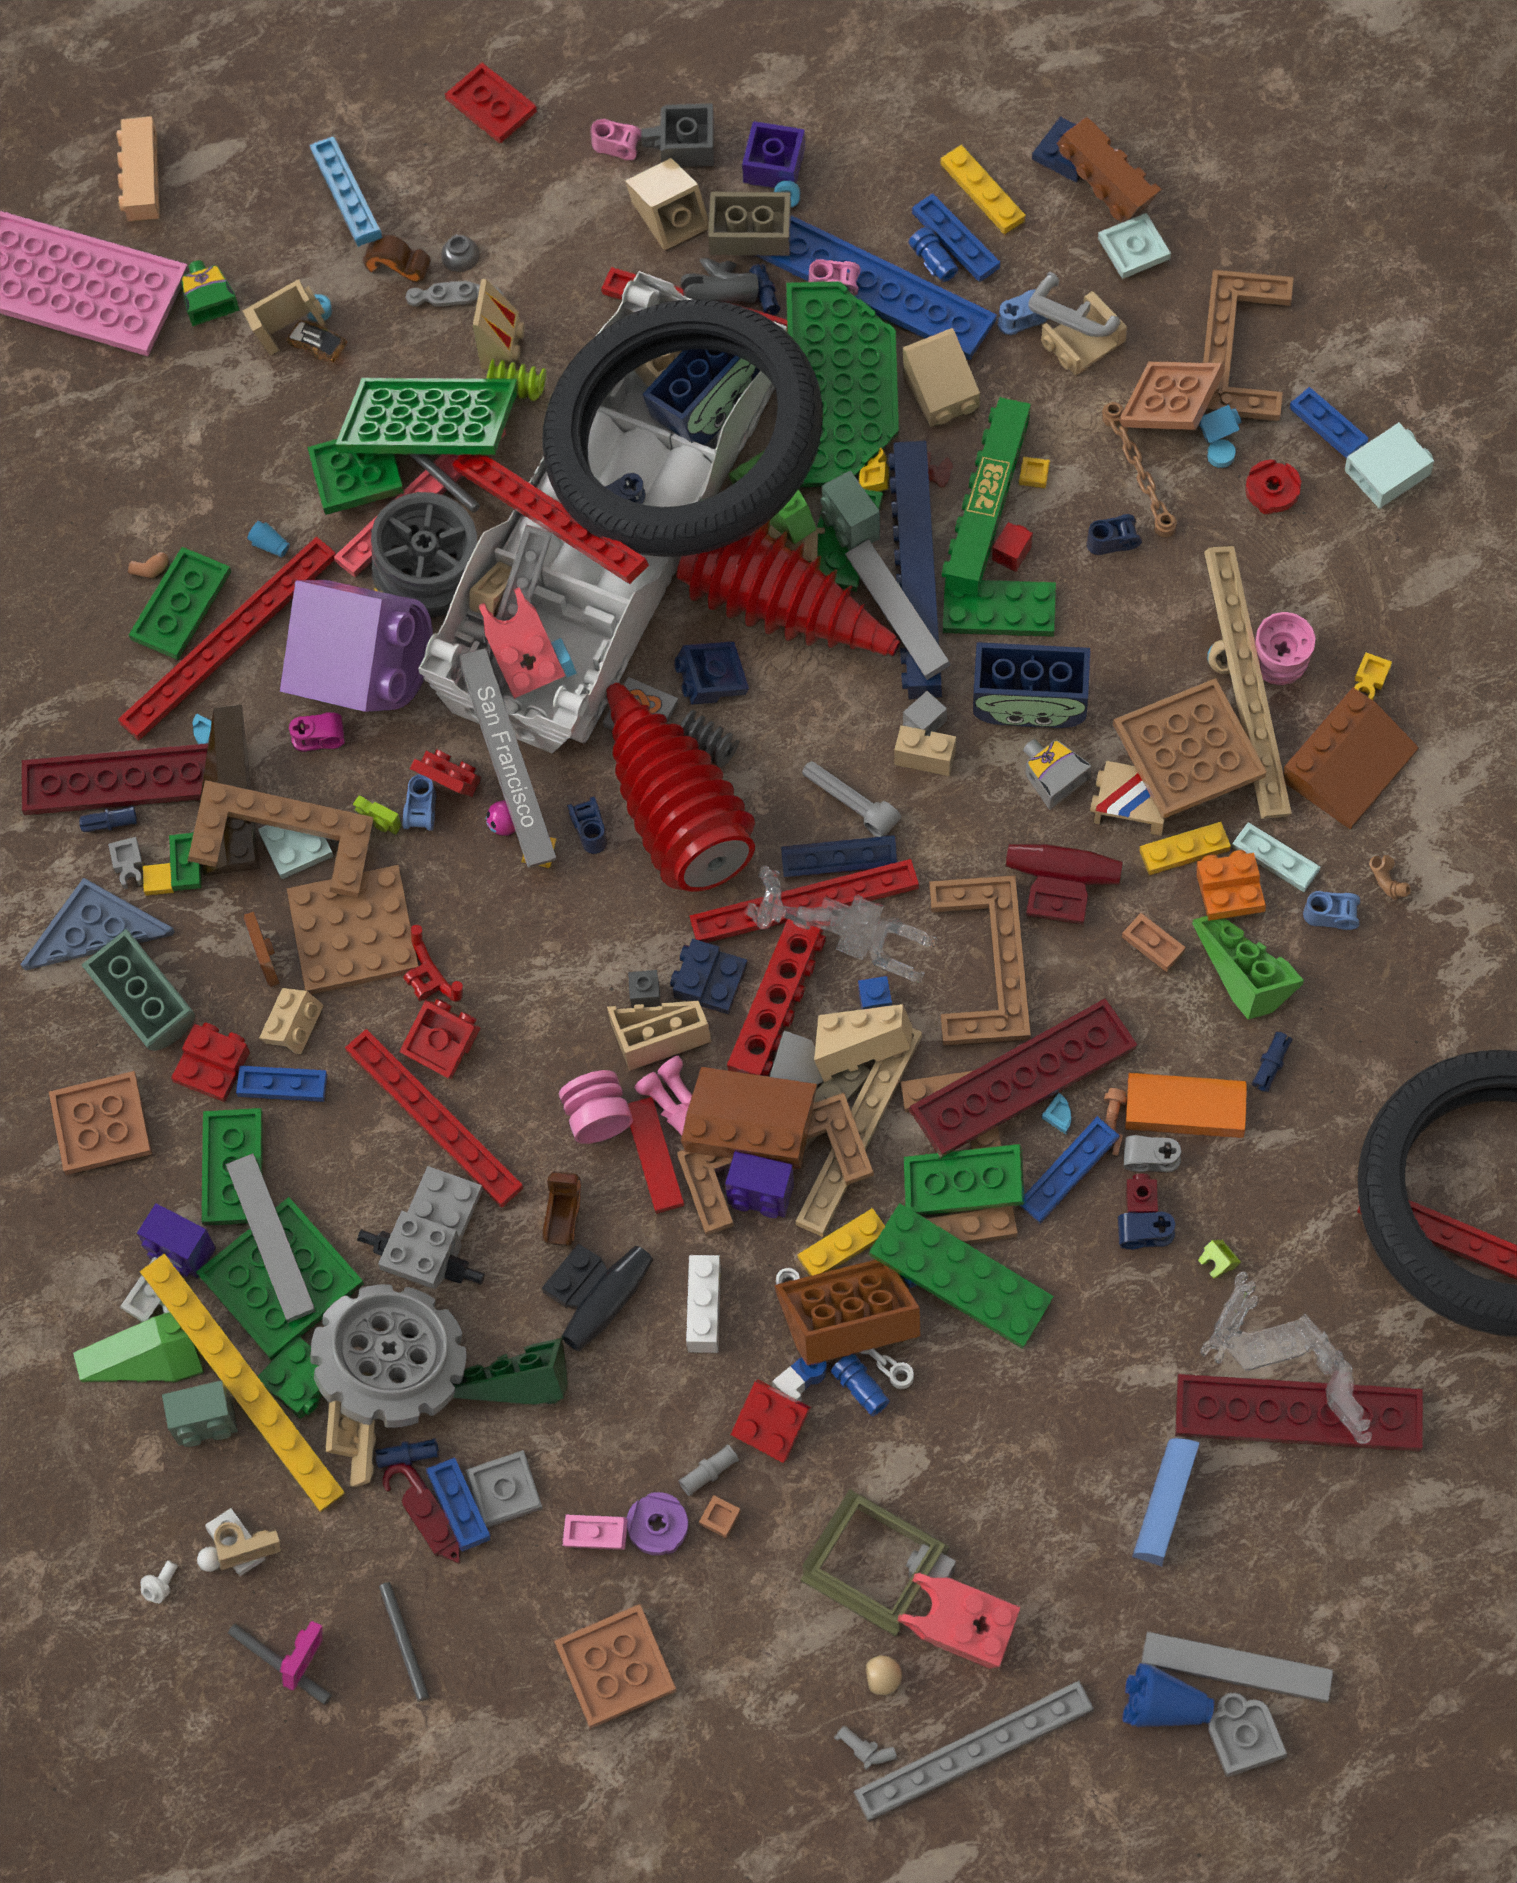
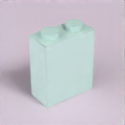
M1397 423L1347 456L1345 472L1380 509L1430 476L1434 460L1432 454L1418 444L1413 433L1405 429L1400 423Z

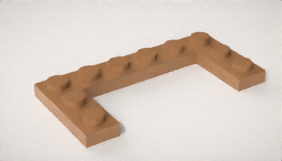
M1213 270L1203 363H1222L1225 372L1204 414L1229 405L1231 409L1236 408L1241 418L1280 421L1283 392L1228 387L1237 301L1291 306L1294 277Z
M205 780L188 861L216 867L228 816L339 841L329 892L358 897L374 817Z
M1001 876L930 881L931 912L989 908L998 1010L941 1014L943 1045L1030 1039L1016 877Z
M972 1071L901 1081L900 1087L905 1113L909 1112L910 1106ZM998 1126L970 1142L971 1149L1001 1146ZM1013 1206L926 1218L968 1245L1017 1237Z
M841 1093L814 1103L807 1139L827 1133L846 1185L874 1176L845 1094ZM685 1150L677 1152L706 1236L734 1226L715 1173L729 1168L732 1159L685 1152Z

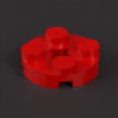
M1264 460L1254 465L1249 472L1245 492L1248 500L1255 507L1259 508V511L1263 514L1269 515L1273 512L1285 511L1292 507L1299 499L1300 475L1292 465L1286 462L1284 465L1276 463L1277 460ZM1268 482H1272L1274 485L1279 484L1280 486L1277 490L1268 489Z

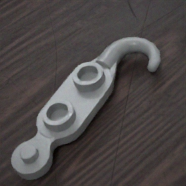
M470 281L433 284L427 290L411 288L406 293V300L411 306H419L423 302H430L434 306L468 304L478 299L480 285ZM495 287L503 295L502 291Z

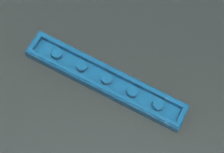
M330 137L311 144V152L357 246L359 247L383 238L381 230L335 138Z

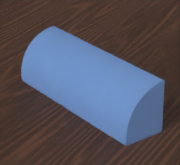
M1174 1438L1168 1441L1132 1557L1162 1566L1196 1458L1199 1442L1181 1438Z

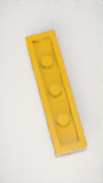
M962 145L941 157L940 164L1004 235L1025 222L1026 215Z

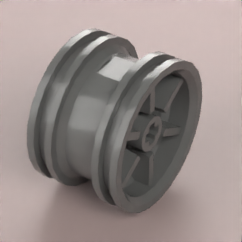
M416 492L403 495L391 501L378 514L371 530L372 579L375 589L378 592L420 601L426 607L430 618L447 614L466 565L477 545L476 528L468 512L456 501L432 492ZM450 554H455V555L457 556V558L454 559V558H452V557L449 556V555H450ZM406 570L409 575L403 573L402 571Z

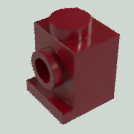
M1135 1174L1132 1176V1179H1127L1126 1213L1158 1212L1157 1179H1150L1148 1174ZM1137 1193H1148V1195L1140 1197Z

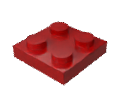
M758 1379L754 1382L730 1435L784 1463L789 1457L811 1407Z

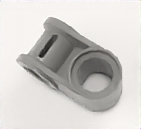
M1132 1135L1125 1138L1124 1168L1126 1170L1134 1172H1172L1179 1167L1181 1147L1176 1140ZM1165 1152H1171L1170 1159L1164 1158Z

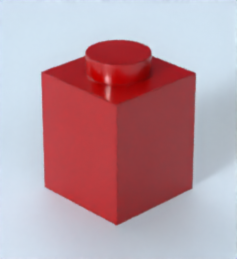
M1008 522L992 547V561L1017 572L1032 547L1033 533L1029 532L1022 525H1014Z

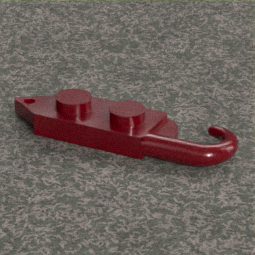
M405 1463L391 1465L383 1475L385 1491L389 1492L391 1490L389 1482L394 1474H404L412 1485L403 1495L402 1504L436 1557L440 1555L456 1564H460V1547L448 1519L416 1469L411 1465H405Z

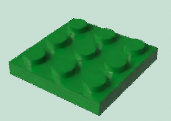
M337 439L308 447L325 515L404 493L394 454L337 453L335 446Z

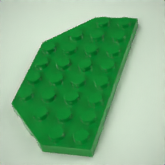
M840 281L786 283L787 333L799 345L812 365L819 383L823 409V425L819 448L813 465L800 487H822V485L850 470L856 477L860 470L867 466L872 458L878 455L880 448L884 449L899 435L896 330L889 323L883 322L874 310L861 299L858 300Z

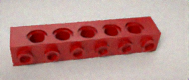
M791 913L789 914L727 1063L728 1071L770 1076L774 1063L772 1058L778 1050L785 1027L790 1028L795 1016L793 1007L796 1001L801 1002L803 998L806 976L811 977L816 964V961L813 960L817 951L821 952L824 947L826 936L823 935L822 924ZM796 947H803L806 949L803 953L800 954L794 953L792 951ZM785 972L796 974L790 979L782 977ZM775 997L785 999L781 1004H775L771 1000ZM765 1022L775 1024L771 1029H763L761 1027ZM755 1047L765 1050L759 1055H754L750 1052Z

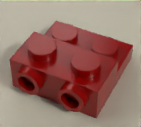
M436 749L435 753L426 751L422 760H413L410 767L411 770L470 797H473L482 778L475 774V767L463 761L460 762V765H457L450 761L451 755Z
M438 998L435 1003L425 1000L399 1052L446 1078L452 1079L464 1054L469 1053L481 1027L475 1025L477 1019L462 1011L460 1015L451 1012L452 1005Z
M203 1023L202 1026L194 1024L182 1047L183 1055L171 1079L176 1084L225 1102L238 1078L239 1067L244 1066L250 1051L247 1044L244 1043L245 1039L238 1034L229 1033L228 1036L218 1033L219 1029L212 1024Z

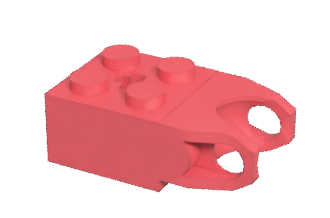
M520 587L514 589L518 610L510 620H499L487 609L485 603L479 605L484 618L485 636L514 699L565 676L536 608L524 597ZM524 654H529L530 657L535 656L532 664L526 665V663H521L524 660Z
M920 1573L914 1574L912 1581L920 1585L929 1594L932 1607L929 1614L925 1617L910 1616L903 1613V1615H899L898 1622L909 1627L920 1639L932 1643L936 1647L989 1669L1000 1667L1020 1607L951 1578H932ZM978 1620L981 1630L976 1633L977 1627L973 1625V1621Z

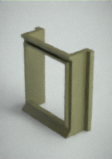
M849 1489L802 1565L804 1575L800 1580L897 1637L902 1628V1623L898 1622L899 1615L907 1612L921 1588L920 1585L912 1581L914 1574L891 1611L821 1570V1567L857 1509L915 1543L930 1547L914 1574L920 1573L928 1576L940 1555H946L950 1547Z

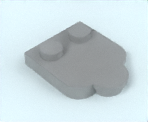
M1237 1693L1226 1694L1220 1699L1218 1711L1212 1715L1209 1722V1734L1226 1777L1286 1758L1287 1753L1271 1713L1263 1702L1259 1700L1247 1701L1245 1697Z

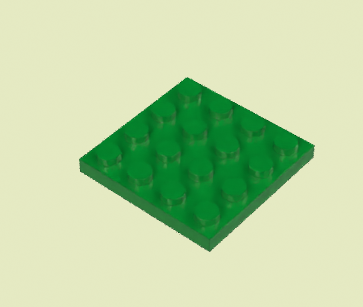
M290 1197L286 1198L275 1209L316 1312L292 1322H287L251 1228L196 1271L199 1278L271 1361L296 1337H301L323 1319V1314L334 1302L345 1295L351 1296L364 1285L363 1280Z

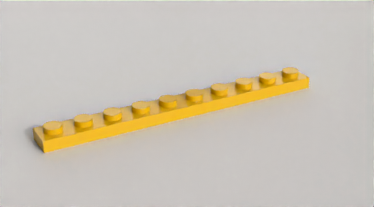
M165 1254L161 1255L140 1271L141 1275L220 1380H222L226 1388L317 1509L322 1512L342 1497L345 1492Z

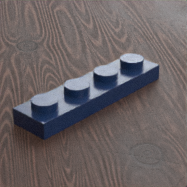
M895 835L781 846L784 877L871 869L897 863Z

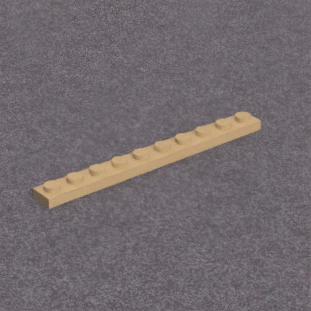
M1234 546L1211 547L1204 551L1239 717L1246 735L1267 771L1265 778L1254 782L1261 819L1287 817L1292 812Z

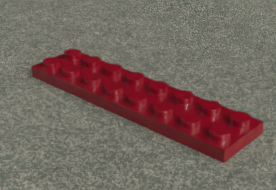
M208 743L22 760V812L24 815L200 800Z
M1106 998L914 1103L910 1106L909 1112L939 1157L942 1158L1132 1052L1138 1044Z
M1178 1374L1175 1436L1421 1452L1423 1448V1389Z

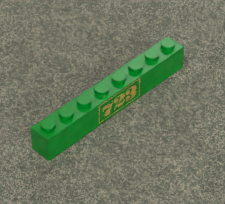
M999 397L997 406L991 407L988 423H991L990 429L985 428L982 437V445L985 446L983 451L978 450L975 466L978 469L976 473H971L968 486L971 492L970 495L965 494L962 503V510L965 512L963 517L958 516L955 532L958 535L956 539H951L948 555H951L949 562H944L941 577L946 578L945 589L978 596L1029 425L1030 403Z

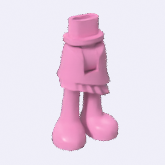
M675 1056L665 1062L659 1068L657 1074L652 1072L643 1077L634 1088L639 1094L651 1096L664 1109L660 1115L668 1118L666 1122L672 1125L682 1136L692 1094L680 1078L683 1062L679 1056ZM658 1076L669 1086L681 1104L676 1105L671 1099Z

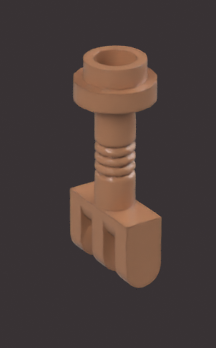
M1110 1088L1104 1096V1101L1109 1103L1105 1123L1115 1131L1120 1106L1127 1105V1097L1125 1091ZM1119 1134L1120 1138L1113 1146L1112 1155H1119L1123 1138L1122 1134Z

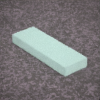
M1249 822L1232 843L1233 849L1236 851L1243 850L1247 854L1254 853L1257 864L1303 892L1306 891L1321 868Z

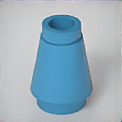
M258 521L248 534L247 539L252 542V546L278 555L281 558L290 547V544L267 522L263 524Z

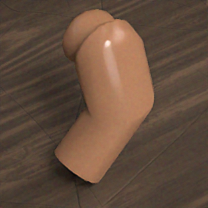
M157 553L145 563L131 561L128 573L146 578H155L168 567L169 557L165 553Z

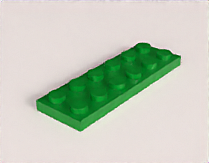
M901 1203L894 1210L868 1253L870 1257L1022 1349L1054 1297Z

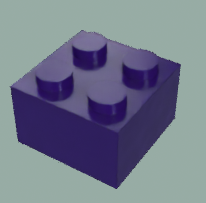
M753 121L742 162L743 183L775 188L778 183L785 180L797 184L805 152V129Z
M734 1151L725 1183L728 1204L739 1211H749V1209L760 1211L763 1216L769 1218L786 1217L794 1188L793 1165Z
M155 1203L137 1232L142 1242L141 1246L147 1250V1256L150 1259L154 1257L159 1258L165 1254L179 1274L184 1277L190 1274L198 1278L199 1276L196 1271L208 1263L216 1250L205 1228Z

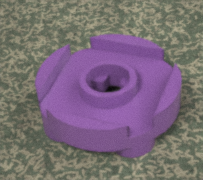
M655 1492L648 1494L647 1497L642 1498L640 1501L637 1500L627 1515V1530L631 1542L639 1550L649 1555L658 1556L674 1553L683 1543L688 1533L689 1524L684 1508L675 1497L666 1493ZM657 1517H662V1522L666 1524L665 1528L653 1531V1526L649 1525L650 1520L656 1521Z

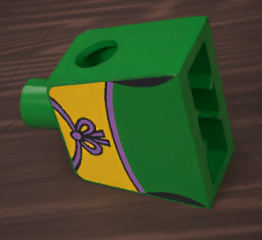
M201 260L194 261L189 265L191 273L182 277L186 310L192 327L240 311L236 295L218 266L214 265L206 268Z

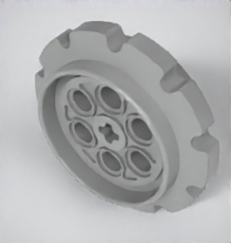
M390 1284L360 1288L358 1298L352 1299L345 1295L334 1302L323 1314V1325L325 1327L315 1328L310 1353V1362L318 1365L314 1370L315 1383L328 1402L340 1401L341 1413L357 1422L371 1425L374 1420L380 1419L387 1428L418 1423L420 1413L424 1412L433 1416L442 1410L454 1396L455 1387L452 1384H460L462 1381L466 1363V1348L457 1345L461 1343L462 1339L460 1326L447 1309L436 1310L434 1308L435 1299L422 1291L405 1287L404 1291L398 1293L393 1291ZM375 1328H382L385 1331L379 1332L376 1331ZM404 1335H412L414 1338H406ZM353 1347H362L364 1350H356ZM420 1360L423 1362V1364H416L412 1361ZM364 1372H369V1373H371V1374H373V1375H372V1376H364L362 1373H364ZM393 1379H399V1380H401V1381H403V1382H402V1383H394V1382L391 1381V1380H393Z

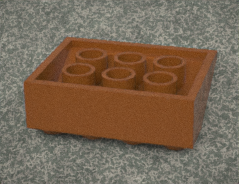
M1352 687L1284 766L1285 784L1351 830L1418 751L1419 747L1376 702Z
M701 1067L686 1113L681 1137L685 1152L733 1159L734 1151L791 1164L793 1168L801 1169L817 1084Z
M877 1260L775 1285V1291L796 1348L806 1365L849 1356L853 1353L876 1349L921 1336L920 1307L899 1274Z

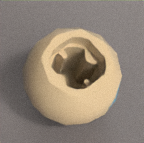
M1222 639L1210 647L1207 660L1214 671L1220 674H1230Z
M879 1655L866 1664L867 1680L871 1692L877 1695H888L900 1686L902 1670L893 1658Z

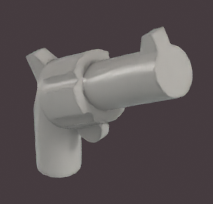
M843 1726L834 1737L835 1740L842 1739L855 1751L854 1755L864 1763L866 1770L872 1764H880L896 1759L894 1747L876 1751L878 1748L876 1742L869 1743L867 1740L863 1742L846 1726Z

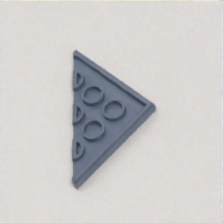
M83 878L20 965L22 969L30 970L93 955L125 929L131 933L138 943L172 936L175 931L169 925Z

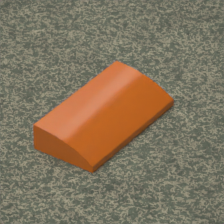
M1128 1073L1125 1130L1244 1138L1246 1124V1081Z

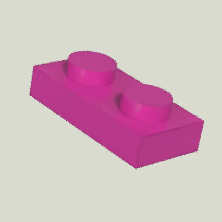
M311 1621L306 1631L301 1630L294 1644L296 1647L291 1656L287 1655L284 1658L280 1668L284 1687L293 1691L297 1687L323 1641L322 1625Z

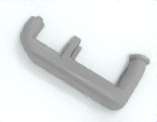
M1052 272L1047 273V277L1040 283L1028 302L1029 309L1032 312L1088 336L1105 337L1111 335L1121 323L1117 316H1111L1104 326L1085 318L1090 312L1091 303L1085 301L1083 305L1081 304L1078 310L1075 311L1045 298L1054 286L1059 285L1058 277Z

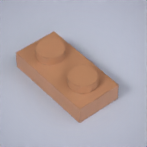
M1142 913L1122 933L1124 940L1166 972L1185 953V946Z

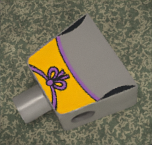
M1033 739L1023 749L1031 758L1026 763L1025 774L1049 809H1052L1091 778L1092 766L1058 740L1053 741L1044 748L1036 739Z

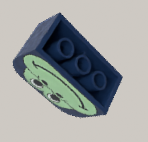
M705 349L681 351L642 395L652 419L691 443L696 442L705 445L722 429L738 399L760 370L748 361L726 352Z
M977 642L973 694L974 715L983 722L995 725L1068 728L1083 723L1087 717L1090 648Z

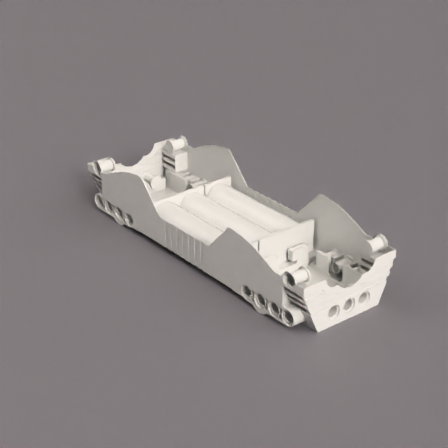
M639 271L634 281H629L626 285L622 302L616 313L602 327L598 334L616 321L642 309L672 301L693 299L680 294L672 283ZM776 323L787 332V326ZM633 370L609 392L595 415L588 441V459L591 472L604 486H608L627 473L638 474L643 480V488L646 492V499L643 505L672 507L687 505L710 498L718 494L748 438L753 434L760 415L775 387L767 376L760 371L738 399L722 429L711 441L702 445L696 442H689L652 419L642 395L648 387ZM543 456L540 466L535 470L534 477L530 479L529 483L561 503L549 481ZM513 510L507 521L483 532L455 591L445 621L438 634L435 633L431 636L426 647L425 657L418 668L420 674L424 676V680L430 683L429 686L437 691L436 694L453 714L478 724L479 721L457 658L461 654L484 649L488 644L484 633L483 616L469 608L470 589L499 561L513 566L526 524L545 530L516 510ZM552 534L531 604L536 608L550 641L553 642L562 638L577 673L570 677L565 675L515 699L505 680L501 695L516 739L550 753L557 750L569 738L583 744L586 743L604 708L608 704L606 698L607 688L614 683H619L641 636L666 591V587L669 586L672 580V575L677 571L681 556L660 557L642 555L648 561L649 566L631 584H628ZM525 660L521 662L522 664L526 663V665H528V663Z

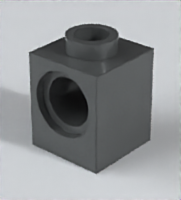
M657 970L628 972L631 1008H634V1005L644 1004V1007L661 1006Z

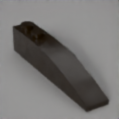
M242 705L213 708L201 797L205 780L251 790ZM227 816L217 865L213 867L202 864L203 876L260 869L255 822Z

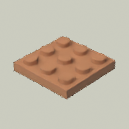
M1148 362L1119 419L1122 427L1196 430L1225 372L1222 363Z
M135 1071L49 1091L65 1175L152 1154Z
M640 1604L554 1641L590 1729L676 1692L675 1685Z

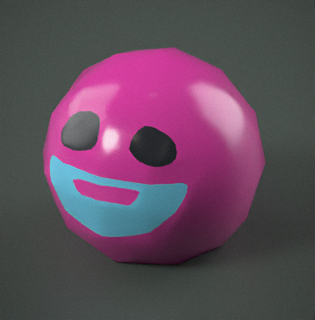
M497 801L492 804L486 815V823L490 830L500 836H507L516 832L506 801Z

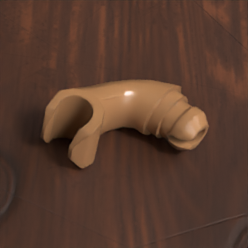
M1384 855L1382 859L1379 856H1374L1370 859L1369 865L1374 872L1377 884L1386 895L1397 900L1410 894L1411 888L1409 884L1399 883L1390 877V870L1395 865L1392 857Z

